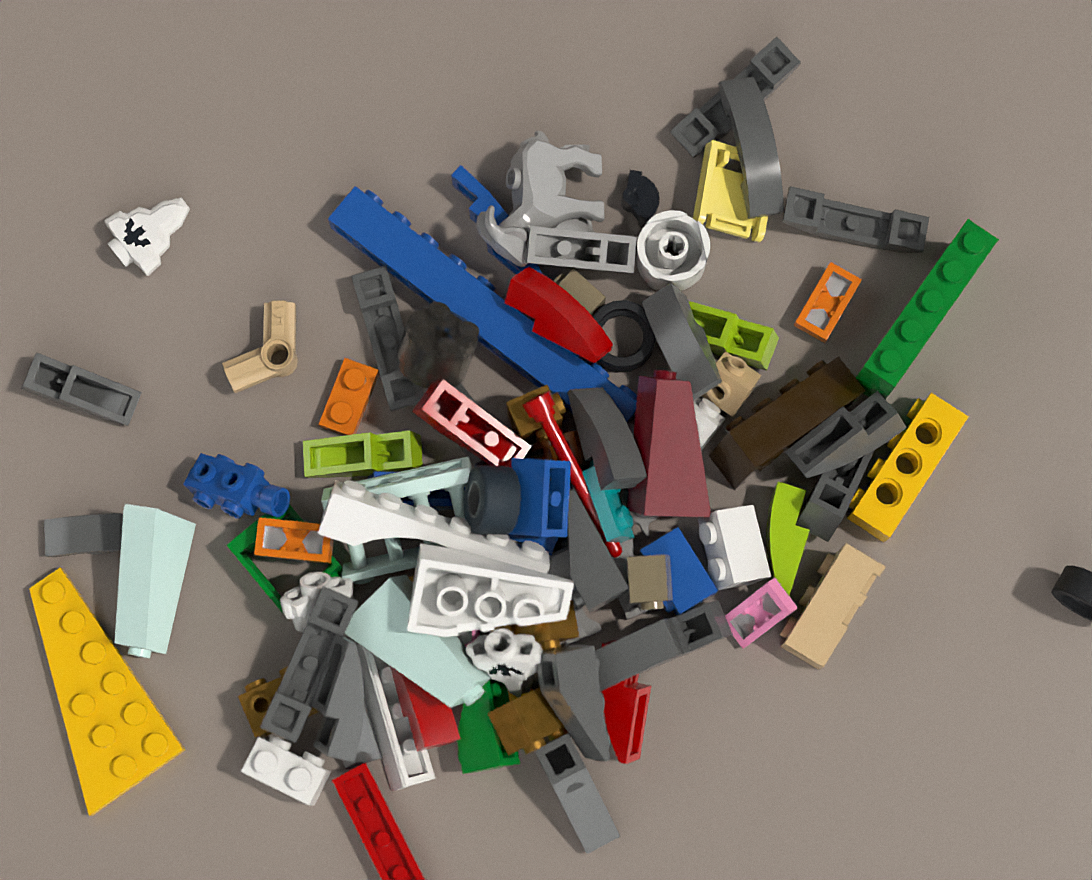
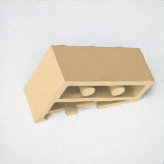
M847 543L834 556L828 553L817 570L818 573L822 574L817 586L814 587L809 584L799 601V604L804 606L798 618L790 616L783 627L780 635L785 640L780 647L818 670L823 668L848 629V625L858 607H861L866 600V594L877 576L880 577L886 566Z

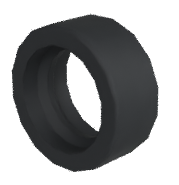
M628 300L612 301L601 306L592 317L601 327L608 320L616 316L632 318L640 325L643 331V341L641 347L628 357H617L608 352L597 363L603 368L614 372H631L643 366L651 357L656 337L645 310L640 304Z
M1066 565L1051 593L1062 605L1083 618L1092 621V571L1074 565Z

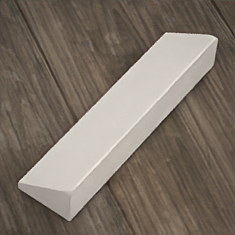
M357 644L362 667L364 697L391 791L435 779L428 751H416L408 717L403 718L390 665L362 645Z

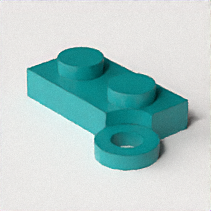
M593 460L590 461V468L582 471L607 542L623 543L634 538L631 528L633 526V518L627 507L622 504L619 495L621 489L601 490Z

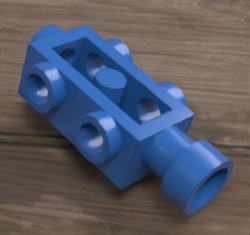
M201 453L183 483L194 495L192 499L198 505L206 509H212L215 504L220 505L222 511L237 519H240L243 513L254 516L258 507L265 514L280 517L287 511L290 503L289 491L286 488L270 484L264 478L265 472L250 463H245L244 466L238 465L232 459L221 454H217L215 458Z

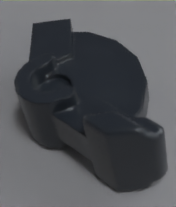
M630 170L621 206L626 212L632 213L639 221L638 225L642 229L657 212L660 203L659 192L651 180L642 176V171Z

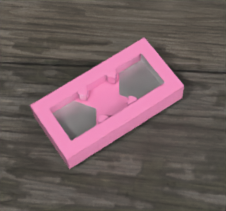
M773 578L725 615L734 638L744 649L798 607L777 579Z

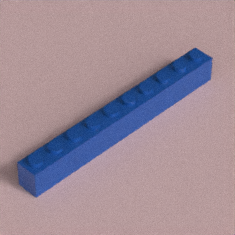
M355 186L329 216L328 221L332 230L380 267L386 266L389 274L537 388L548 385L551 394L558 392L565 409L572 415L573 412L567 393L570 389L603 387L617 405L626 423H631L635 418L637 395L625 385L617 387L608 380L610 377L608 372L598 364L592 363L589 365L579 358L580 355L532 332L535 320L532 322L522 314L523 312L505 304V300L494 292L495 286L481 275L475 278L466 271L467 265L454 254H450L448 257L438 250L439 244L425 232L419 235L410 228L411 222L401 213L394 211L391 214L382 207L383 201L372 191L367 189L363 192Z

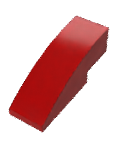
M527 267L511 278L504 303L535 318L532 332L593 363H596L612 350L613 343L586 308L550 278L531 267Z
M617 640L602 643L601 648ZM639 674L601 691L605 700L603 712L610 741L619 763L623 764L636 761L641 756L651 685L638 683Z
M390 666L403 718L408 717L416 751L419 752L451 744L459 740L460 735L452 708Z

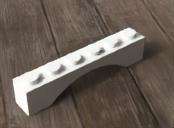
M335 480L318 532L320 535L353 546L384 538H417L438 543L447 548L469 552L546 574L550 567L549 552L545 551L544 547L532 541L521 543L509 539L508 535L476 534L471 531L470 525L464 518L453 517L450 519L438 515V512L431 507L425 505L414 507L402 503V500L393 494L381 493L379 495L367 491L363 485L349 480L344 481V483Z

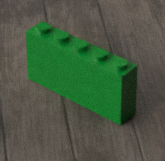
M967 219L857 375L856 379L866 390L863 394L870 397L878 391L886 400L998 242V238L970 219Z

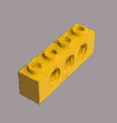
M932 392L924 401L919 398L915 401L906 415L911 419L905 431L900 432L888 442L887 446L892 449L885 461L881 458L877 459L867 474L872 481L865 491L859 487L849 504V507L853 510L847 519L883 543L891 537L969 417ZM916 429H927L932 435V443L924 444L920 442L916 437ZM903 457L908 459L912 463L913 472L911 474L900 472L896 466L897 458ZM884 487L889 489L893 494V503H881L876 496L877 488Z

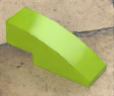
M688 301L696 323L705 331L712 353L722 356L726 351L732 356L741 358L749 366L767 371L779 339L773 328L741 320L735 313Z
M410 430L377 435L369 432L303 441L304 477L369 476L373 472H401L423 467L421 435Z
M778 481L773 488L768 509L766 529L767 561L771 573L770 580L776 578L790 596L810 531L809 529L796 526L806 490Z

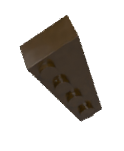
M839 356L828 364L824 359L819 361L806 372L809 377L799 382L797 378L793 379L779 390L781 393L780 397L774 401L770 397L765 398L752 409L754 415L746 420L739 416L724 428L727 434L708 456L734 490L743 485L756 469L759 472L762 471L784 452V448L787 447L789 449L841 407L848 408L866 391Z

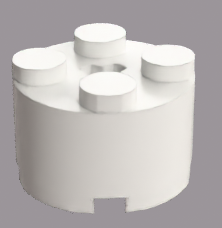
M670 210L654 215L642 228L637 240L635 261L641 277L654 290H660L669 283H672L680 291L691 287L701 279L706 268L710 253L709 235L699 221H696L682 211ZM672 247L673 251L678 253V255L671 256L670 253L666 252L667 248Z

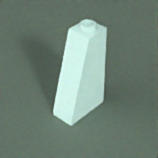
M125 504L122 524L115 643L129 647L128 654L150 658L151 652L166 654L196 524L157 508Z
M406 575L390 577L353 614L345 634L450 708L465 703L467 706L471 705L484 694L485 691L482 686L491 677L486 671L477 669L466 653V647L457 636L442 637L407 631L413 583Z

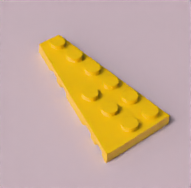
M60 567L33 585L29 590L88 815L93 816L186 749L65 570Z

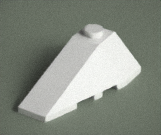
M420 544L413 579L407 631L449 637L459 635L458 632L481 629L483 632L494 630V627L512 624L525 626L566 620L574 581L457 549Z

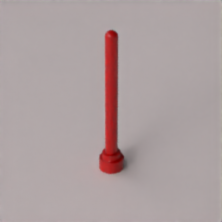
M549 391L541 393L523 403L522 406L529 418L533 417L535 423L540 422L559 460L571 461L570 481L611 557L617 558L622 554V546L619 542H607L582 470L553 416L556 413L553 406L556 404Z

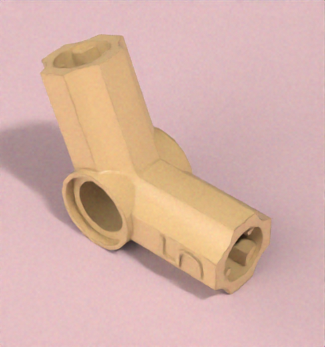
M286 301L264 303L263 346L222 363L235 394L274 377L289 376L297 368L295 303ZM284 350L288 352V358L284 363L279 365L271 363V356L276 351Z

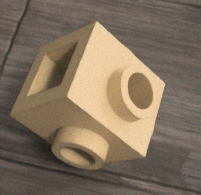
M725 351L716 362L722 383L703 394L702 397L710 400L718 408L734 417L762 375L748 367L741 358L732 356Z

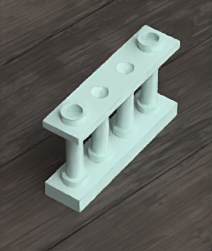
M468 456L356 482L363 485L367 491L379 495L381 493H390L399 498L408 496L409 499H413L414 507L417 505L430 507L427 495L430 494V491L444 488L450 493L455 517L465 519L464 487L468 483V476L472 468ZM333 487L323 489L322 505L324 510ZM399 537L384 538L388 554L366 558L363 544L356 546L347 544L352 562L343 564L342 578H350L354 584H364L372 581L375 576L415 568L419 547L402 550ZM423 540V543L427 545L445 547L438 543Z

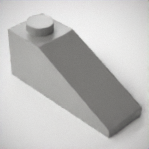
M529 226L525 263L634 273L637 237Z

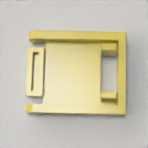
M712 140L705 145L693 219L699 221L702 225L706 219V228L745 239L750 237L752 228L751 240L761 242L765 236L768 216L748 219L741 184L744 181L743 174L721 168L728 164L729 158L740 161L737 147Z

